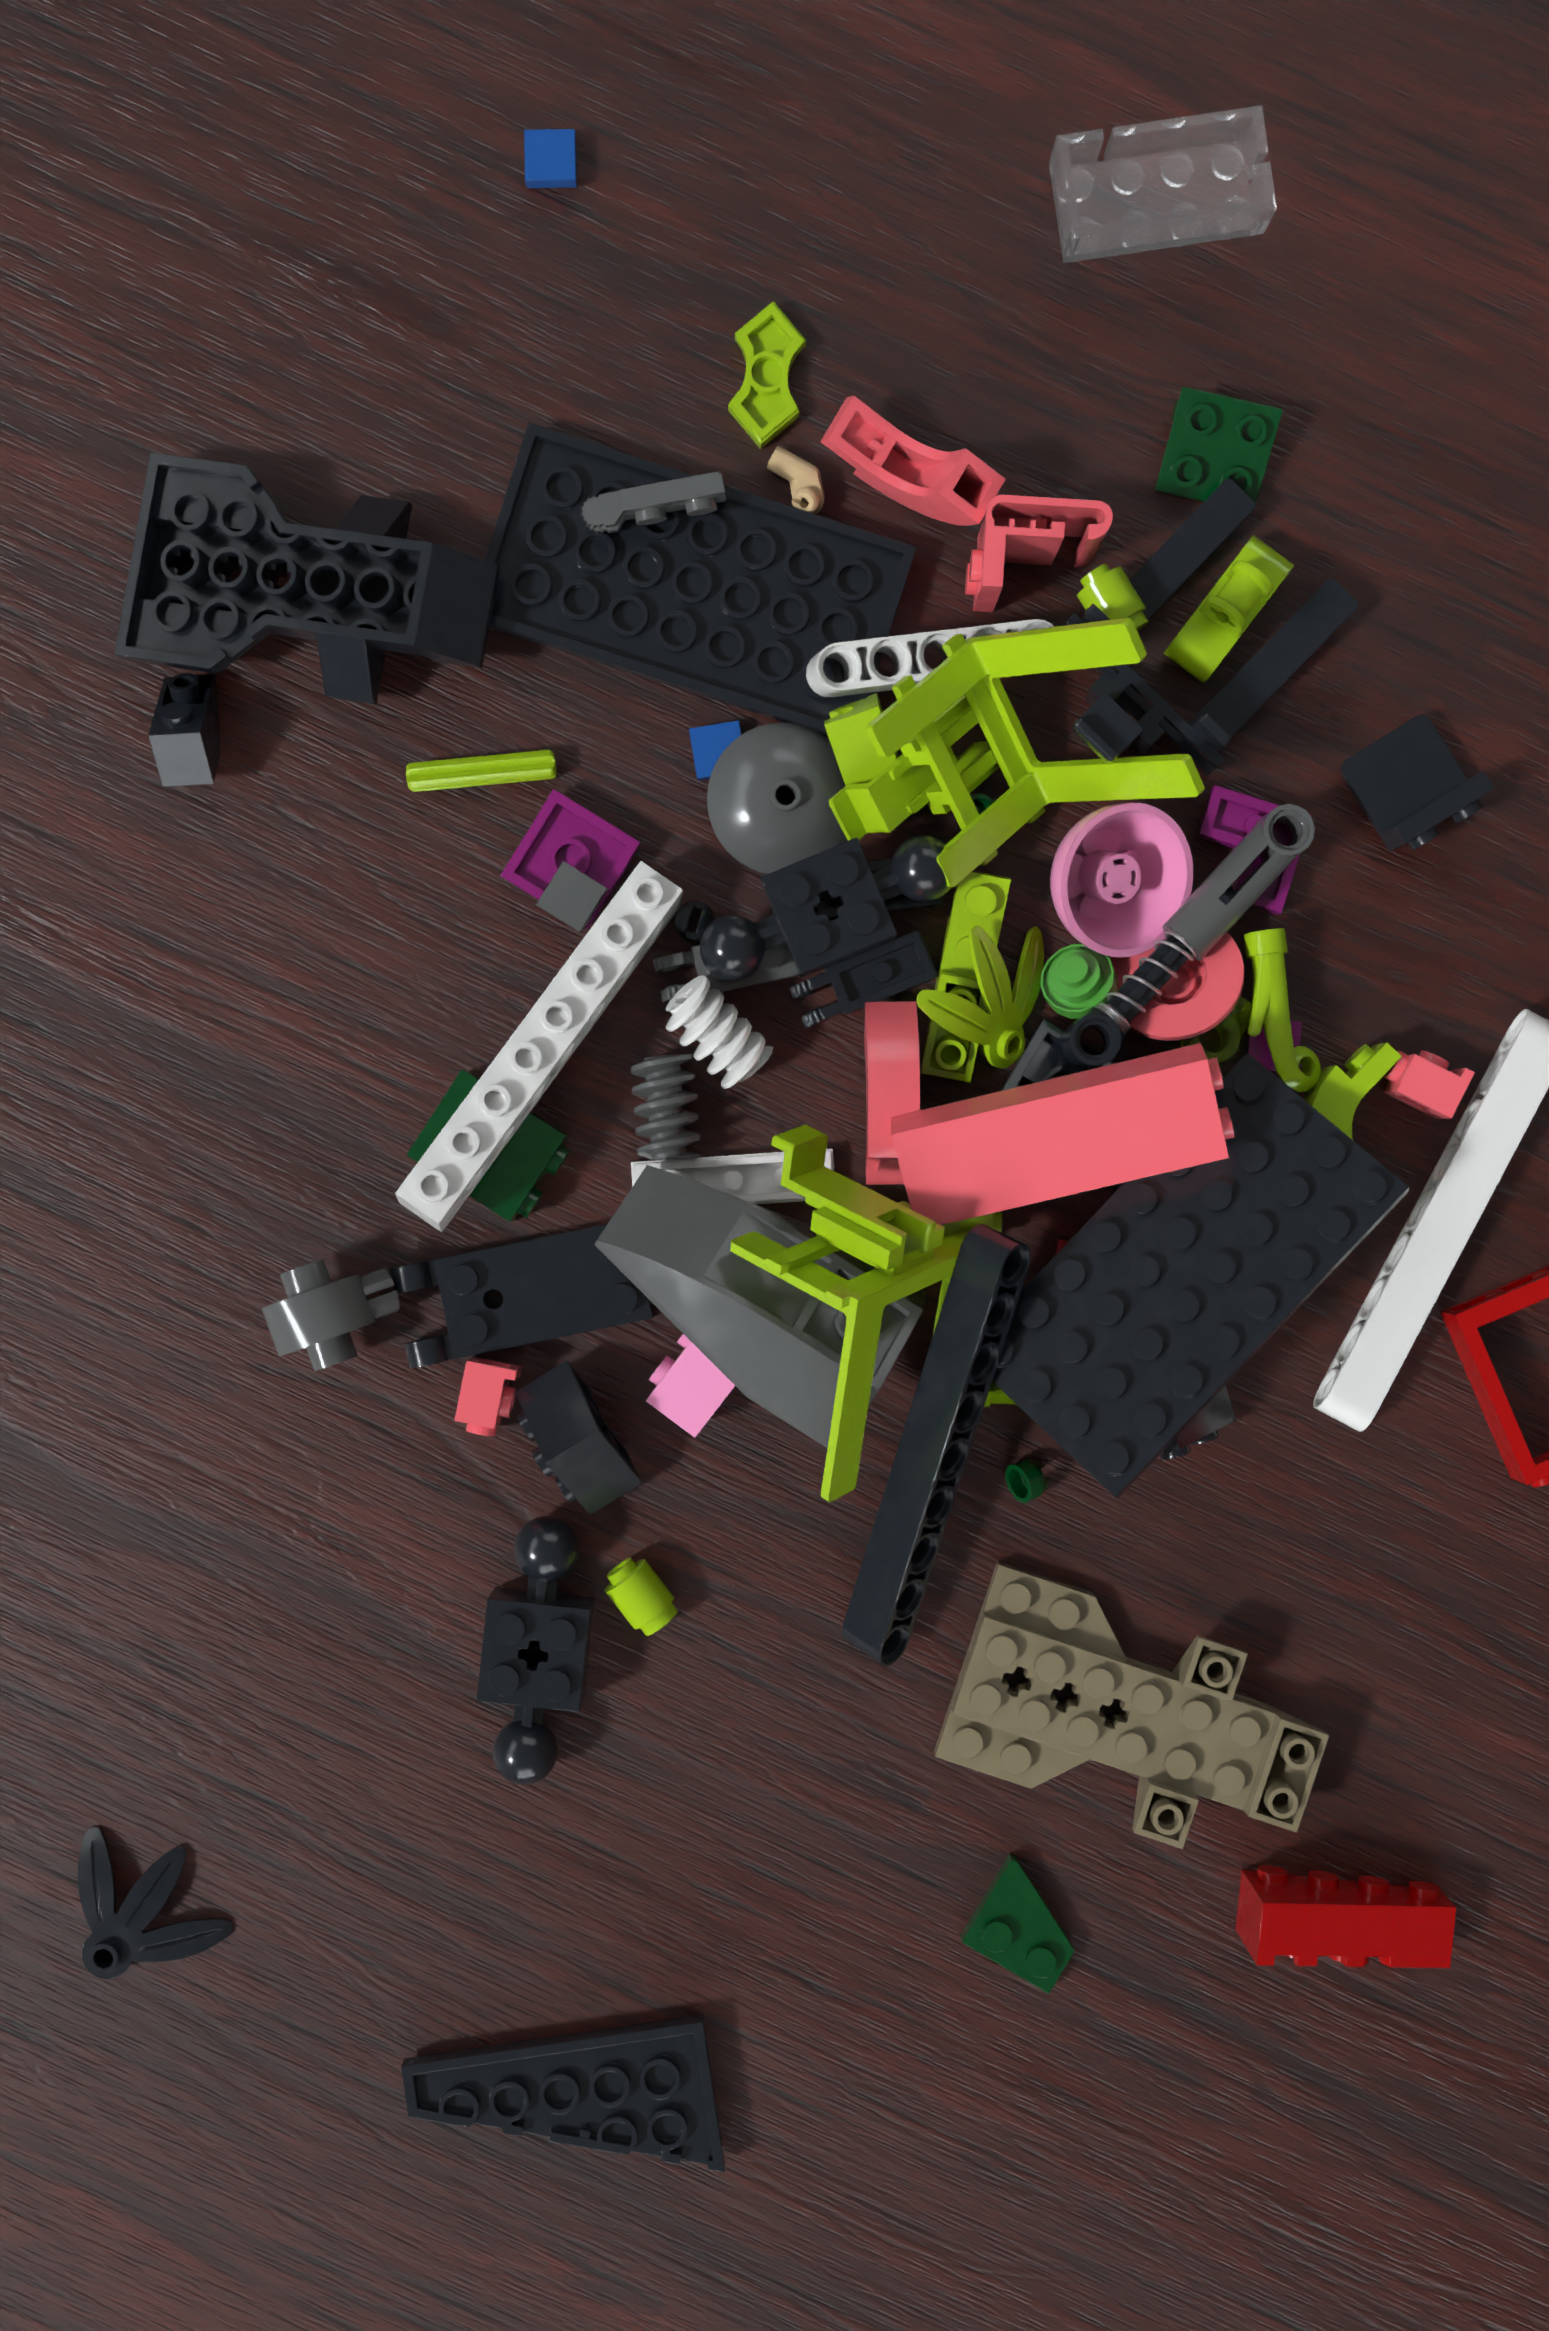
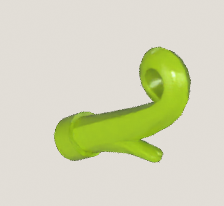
M1267 929L1244 934L1246 959H1251L1253 970V1004L1248 1025V1035L1251 1037L1260 1034L1263 1026L1274 1067L1281 1080L1297 1092L1309 1091L1319 1081L1321 1064L1317 1055L1305 1046L1294 1048L1284 959V954L1288 953L1285 929ZM1299 1063L1302 1065V1071L1298 1067Z

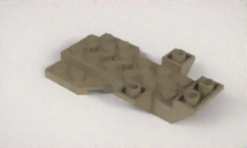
M997 1561L934 1749V1754L937 1758L1030 1789L1088 1760L1138 1775L1133 1832L1183 1849L1199 1802L1196 1795L1243 1810L1248 1817L1297 1833L1329 1734L1269 1704L1236 1694L1235 1691L1248 1655L1246 1651L1197 1635L1172 1672L1125 1657L1093 1593ZM1017 1666L1023 1667L1022 1671L1025 1678H1027L1024 1683L1018 1682L1015 1687H1009L1007 1679L1003 1678L1005 1672L1014 1673ZM1065 1682L1071 1683L1070 1687L1074 1696L1071 1699L1066 1698L1063 1703H1057L1055 1695L1051 1694L1053 1689L1062 1690ZM1114 1699H1119L1118 1703L1122 1708L1121 1713L1114 1714L1111 1719H1106L1103 1711L1100 1710L1102 1704L1110 1706Z

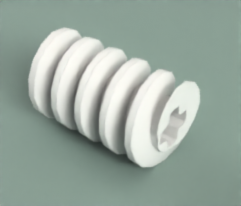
M700 975L684 985L667 1004L666 1011H670L672 1016L666 1025V1029L672 1032L684 1026L686 1030L680 1039V1044L687 1046L698 1040L700 1044L693 1057L698 1061L711 1054L714 1058L709 1064L707 1072L713 1075L725 1068L727 1073L721 1081V1086L724 1089H728L738 1082L745 1081L759 1070L769 1059L773 1047L765 1046V1039L761 1033H751L752 1026L748 1019L737 1018V1008L733 1004H723V993L718 989L709 990V979L706 975Z

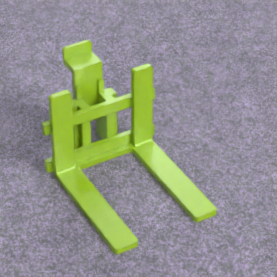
M1121 618L964 639L962 634H955L942 645L948 658L917 684L912 675L904 676L891 687L897 701L866 726V732L879 757H891L899 749H901L903 754L870 782L847 784L829 800V806L848 841L856 837L859 841L867 833H890L912 813H917L927 803L933 814H947L952 810L962 831L945 845L936 859L944 872L947 887H955L977 866H985L998 855L996 849L1025 823L1036 821L1046 812L1044 806L1049 803L1197 797L1205 790V787L1189 754L1116 758L1110 764L1105 763L1102 759L1040 762L1034 754L999 678L1139 663L1147 656L1146 650L1132 619ZM979 723L987 741L974 742L958 757H955L951 746ZM1000 767L1009 789L979 815L970 797V793Z
M802 1125L774 1135L771 1145L785 1152L780 1185L805 1197L807 1204L817 1208V1210L812 1212L810 1230L816 1233V1237L786 1248L766 1236L752 1231L732 1239L730 1251L846 1315L845 1333L821 1488V1497L828 1502H832L853 1491L856 1487L882 1315L885 1306L942 1280L934 1325L935 1331L960 1247L968 1232L962 1230L951 1236L944 1237L945 1227L911 1210L909 1203L905 1201L897 1203L825 1167L828 1135L808 1125ZM842 1250L875 1267V1269L846 1280L813 1261Z

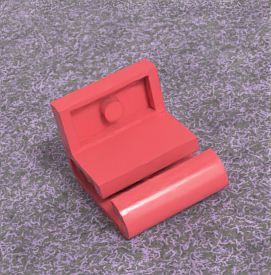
M997 495L993 497L988 503L977 539V550L972 549L970 563L967 564L965 595H974L973 611H994L1003 588L1004 563L1051 566L1064 536L1082 537L1075 551L1074 567L1088 564L1095 557L1112 524L1113 513L1109 505L1097 500Z

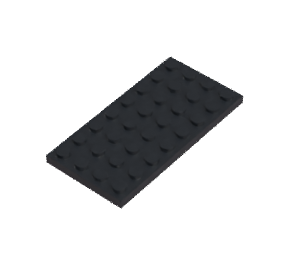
M528 423L485 561L500 567L490 623L491 629L784 723H793L806 727L825 736H828L824 721L830 719L829 712L870 696V693L823 697L815 693L809 686L806 678V669L810 660L828 645L838 642L889 637L916 553V546L725 485L726 501L716 503L717 510L714 512L689 516L686 509L666 512L667 519L662 522L637 525L634 518L625 520L618 532L608 533L605 531L603 534H596L595 531L591 532L590 528H587V522H584V517L581 515L583 513L581 507L584 506L583 502H586L587 498H593V495L594 497H599V494L694 475ZM876 652L874 655L873 663L877 671L883 652ZM826 658L823 662L825 676L834 683H842L844 679L843 666L833 658Z
M1248 1053L1222 1079L1224 1089L1215 1091L1218 1109L1228 1108L1233 1126L1234 1138L1225 1140L1229 1158L1124 1182L1021 1291L992 1380L996 1386L1116 1499L1133 1484L1409 1192V1186Z

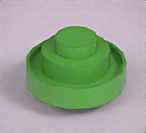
M1072 944L1059 949L1048 959L1041 973L1040 986L1047 1003L1057 1014L1070 1019H1079L1091 1007H1096L1099 1003L1107 1001V994L1109 992H1116L1118 977L1108 956L1095 952L1083 944Z

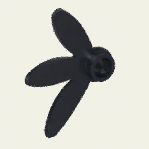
M97 1827L89 1828L86 1831L78 1862V1889L82 1909L87 1924L92 1931V1934L86 1939L82 1948L83 1963L90 1973L102 1979L117 1978L129 1968L132 1961L155 1963L183 1959L211 1948L232 1933V1923L222 1918L180 1921L143 1931L164 1906L178 1881L186 1859L184 1848L175 1847L153 1863L134 1884L117 1912L115 1877L107 1841L103 1832ZM99 1949L110 1951L113 1961L103 1957Z

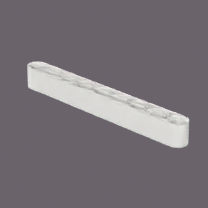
M1524 1009L1511 1023L1324 1376L1314 1398L1313 1406L1315 1409L1359 1432L1365 1430L1372 1422L1549 1088V1020L1528 1009Z

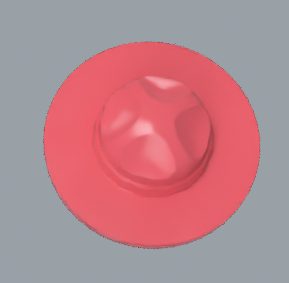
M1228 932L1201 961L1195 959L1194 961L1187 960L1176 972L1178 978L1172 976L1160 989L1162 995L1157 993L1144 1007L1146 1012L1140 1011L1130 1022L1131 1030L1157 1040H1183L1196 1037L1211 1030L1230 1014L1241 996L1245 971L1241 952ZM1155 947L1135 956H1110L1118 977L1117 990L1123 985L1124 975H1132L1139 967V959L1143 957L1148 958L1155 950Z

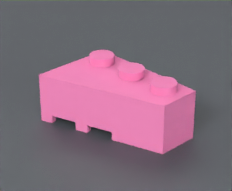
M682 1334L677 1343L684 1347V1349L675 1361L666 1355L651 1375L649 1380L656 1387L646 1402L695 1438L735 1385Z

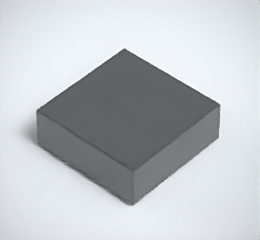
M563 861L536 905L579 933H582L608 889Z

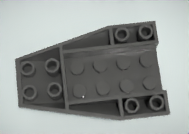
M647 1165L594 1245L747 1398L828 1448L846 1315L730 1251L732 1239L752 1231L758 1232L789 1248L816 1237V1233L810 1230L811 1225L683 1176ZM842 1250L813 1261L846 1280L875 1269V1267ZM923 1289L886 1305L883 1310L869 1405L879 1392L924 1310L927 1292Z

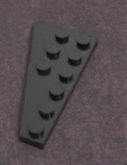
M703 2014L404 2058L401 2065L408 2117L463 2127L478 2124L503 2129V2134L520 2137L522 2133L550 2137L549 2142L628 2155L630 2152L661 2157L662 2162L679 2165L680 2160L707 2165V2170L725 2173V2157Z

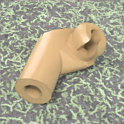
M777 446L768 462L767 469L789 481L792 507L817 514L822 509L825 499L819 469L788 450Z

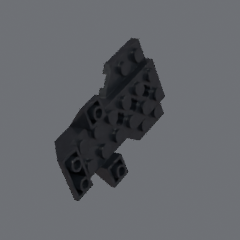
M150 453L114 655L128 661L218 674L269 634L316 640L325 696L333 699L377 705L385 654L380 650L427 656L433 662L482 669L500 567L432 542L407 539L412 504L409 501L361 495L335 529L292 524L287 521L257 475L247 465ZM194 559V565L192 569L188 573L184 574L183 569L185 564L192 565V561ZM241 565L243 568L240 576L234 581L230 580L232 571L239 572ZM287 572L291 574L289 582L282 588L277 586L279 578H287Z

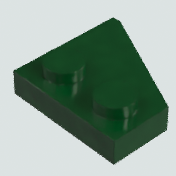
M1009 1853L961 1933V1941L963 1944L1049 1994L1075 1950L1062 1927L1051 1914L1046 1902L1024 1872L1017 1857Z

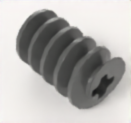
M693 1054L644 1058V1061L630 1068L632 1075L646 1079L645 1082L632 1088V1094L647 1099V1102L634 1108V1114L649 1119V1122L637 1127L635 1133L638 1136L651 1139L650 1143L637 1149V1155L652 1160L702 1156V1154L687 1150L688 1145L701 1140V1135L685 1130L686 1125L699 1120V1114L684 1110V1105L698 1099L697 1094L682 1089L683 1084L696 1079L695 1073L682 1070L680 1067L681 1064L694 1059Z

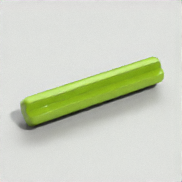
M540 750L413 762L406 766V781L411 791L420 792L547 780L556 777V758L553 751Z

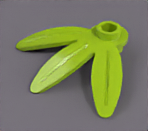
M974 926L969 933V946L972 962L988 1013L969 1000L954 994L925 989L921 990L917 995V1005L931 1020L948 1032L962 1039L977 1043L980 1054L987 1058L992 1066L1004 1069L1011 1066L1024 1051L1025 1038L1022 1025L1029 1017L1041 987V973L1044 968L1042 933L1037 926L1032 927L1027 932L1012 991L1008 971L998 948L983 928Z

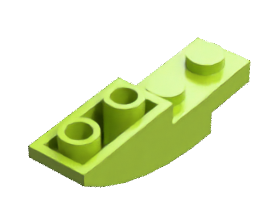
M972 871L956 885L938 969L939 977L936 980L935 990L960 996L976 1004L984 1011H986V1007L972 962L969 933L974 926H980L997 947L1011 883L1010 878ZM929 1018L920 1073L971 1083L978 1044L948 1032Z

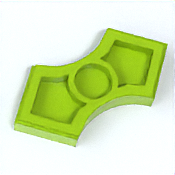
M774 301L735 333V341L741 348L745 358L746 373L741 389L728 404V411L760 449L799 418L798 407L789 391L788 376L793 361L800 351L806 347V339Z

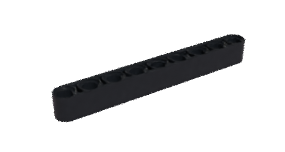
M979 1224L972 1228L960 1247L842 1627V1637L845 1641L883 1666L895 1663L905 1651L910 1640L1030 1264L1031 1252L1028 1245L984 1224Z

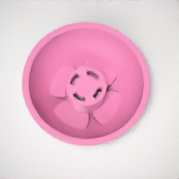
M1126 802L1102 807L1078 821L1065 835L1055 853L1050 876L1051 896L1055 910L1069 933L1080 943L1095 952L1111 957H1129L1144 953L1155 947L1156 941L1165 939L1163 925L1190 897L1193 885V859L1183 831L1164 811L1143 803Z

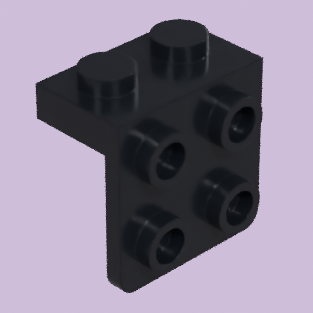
M1425 715L1415 716L1351 756L1340 766V774L1389 852L1406 843L1409 844L1412 851L1424 845L1440 834L1435 825L1452 816L1455 823H1458L1484 807L1479 798L1494 789L1484 771L1467 780L1431 720Z

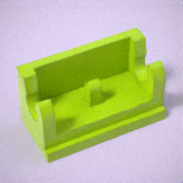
M877 693L829 712L830 719L824 721V726L845 786L847 784L870 782L898 758L897 752L891 757H879L866 732V726L883 712Z

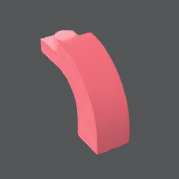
M854 395L845 399L820 441L856 468L853 474L877 491L920 514L949 524L961 526L980 524L989 501L997 495L1006 480L966 448L946 452L931 448L914 440Z
M916 1001L865 1002L866 1185L904 1184L891 1137V1117L920 1111V1056Z

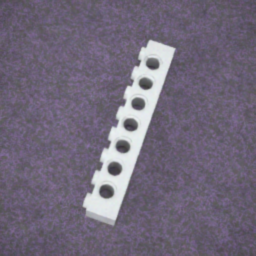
M640 861L396 1191L395 1195L400 1204L440 1232H443L680 908L683 890Z

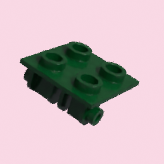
M1182 386L1179 400H1176L1171 417L1173 423L1155 491L1205 502L1226 479H1232L1256 503L1283 409Z

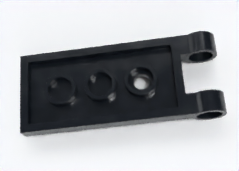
M607 1224L389 1269L390 1276L394 1282L393 1291L397 1290V1293L439 1285L448 1334L404 1343L409 1368L428 1366L457 1358L653 1318L651 1303L594 1245ZM491 1289H496L503 1295V1304L497 1309L489 1308L484 1301L486 1292Z

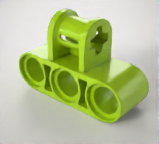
M1253 535L1168 646L1164 655L1204 684L1294 567V564Z

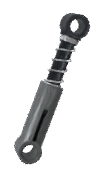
M1293 804L1280 805L1256 822L1253 829L1163 925L1165 939L1155 942V950L1149 957L1139 959L1137 970L1132 975H1124L1123 985L1116 992H1109L1107 994V1001L1099 1003L1096 1007H1091L1083 1017L1067 1027L1062 1038V1049L1070 1063L1079 1068L1090 1069L1104 1065L1115 1058L1120 1050L1121 1043L1126 1039L1125 1032L1131 1029L1130 1022L1140 1011L1146 1012L1144 1007L1157 993L1162 995L1160 989L1172 976L1178 978L1176 972L1187 960L1194 961L1195 959L1201 961L1289 864L1309 847L1314 839L1315 827L1312 817L1305 809ZM1275 822L1283 823L1291 830L1292 843L1290 846L1282 845L1274 838L1272 830ZM1257 856L1262 858V862L1236 890L1230 887ZM1085 1028H1093L1102 1036L1103 1046L1100 1053L1096 1056L1087 1054L1080 1046V1034Z

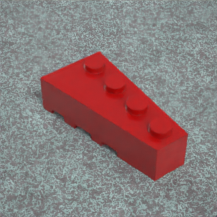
M1261 1865L1258 1866L1257 1871L1241 1870L1235 1930L1258 1966H1274L1275 1955H1284L1294 1958L1293 1963L1297 1966H1317L1318 1956H1328L1346 1967H1364V1965L1369 1963V1957H1378V1961L1388 1967L1450 1968L1456 1906L1440 1890L1439 1886L1429 1882L1410 1881L1409 1887L1390 1885L1389 1881L1375 1876H1360L1358 1882L1339 1880L1337 1875L1326 1871L1312 1870L1308 1872V1876L1289 1875L1287 1870L1277 1866Z

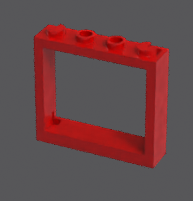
M1549 1265L1440 1311L1510 1478L1525 1485L1531 1484L1532 1487H1541L1549 1484V1451L1532 1458L1477 1328L1549 1298Z

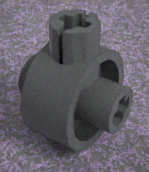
M324 1259L280 1274L288 1298L261 1308L278 1356L280 1357L306 1348L313 1369L317 1371L358 1356L350 1331L376 1322L375 1319L399 1311L400 1305L397 1290L366 1300L365 1296L394 1286V1282L386 1269L382 1268L362 1276L356 1274L332 1282Z

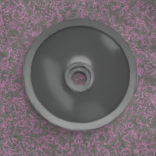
M772 723L745 732L723 751L710 776L707 791V808L710 823L716 837L734 859L754 871L769 874L847 841L829 806V800L845 787L829 738L820 732L793 723ZM780 787L790 788L794 793V801L789 805L780 804L775 797L776 790Z

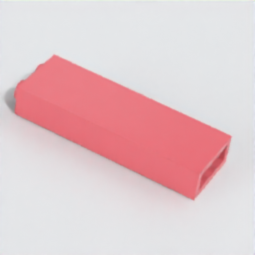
M1201 1043L891 1117V1137L911 1210L935 1221L939 1225L1227 1159L1229 1155L1225 1140L1234 1138V1131L1228 1108L1218 1109L1215 1091L1224 1089L1217 1058L1207 1059Z

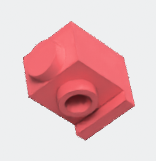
M1397 1051L1402 1057L1384 1075V1078L1389 1081L1383 1092L1435 1119L1452 1118L1475 1072L1467 1068L1448 1071L1447 1068L1450 1064L1448 1061L1427 1051H1421L1419 1056L1416 1054L1407 1055Z
M476 1356L466 1360L454 1421L467 1423V1432L483 1436H496L497 1427L501 1423L502 1417L510 1418L514 1406L516 1388L508 1387L509 1380L515 1381L519 1378L523 1366Z

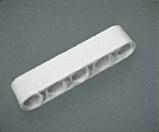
M1033 619L838 642L826 646L810 660L806 669V678L812 690L823 697H838L892 690L891 687L904 676L912 675L917 684L933 671L924 660V649L926 646L937 649L944 662L948 657L942 645L955 634H962L964 639L1054 626L1046 620ZM876 652H883L892 659L894 671L891 677L883 676L875 669L873 662ZM826 658H833L843 666L844 679L842 683H834L825 676L823 662Z

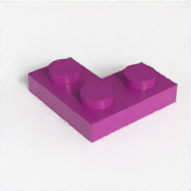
M1215 785L1210 790L1196 837L1234 849L1253 829L1259 819L1280 805ZM1275 822L1272 830L1274 838L1278 843L1290 846L1292 843L1291 830L1287 825ZM1300 854L1251 907L1275 915L1282 913ZM1257 856L1235 880L1232 889L1236 890L1263 859Z

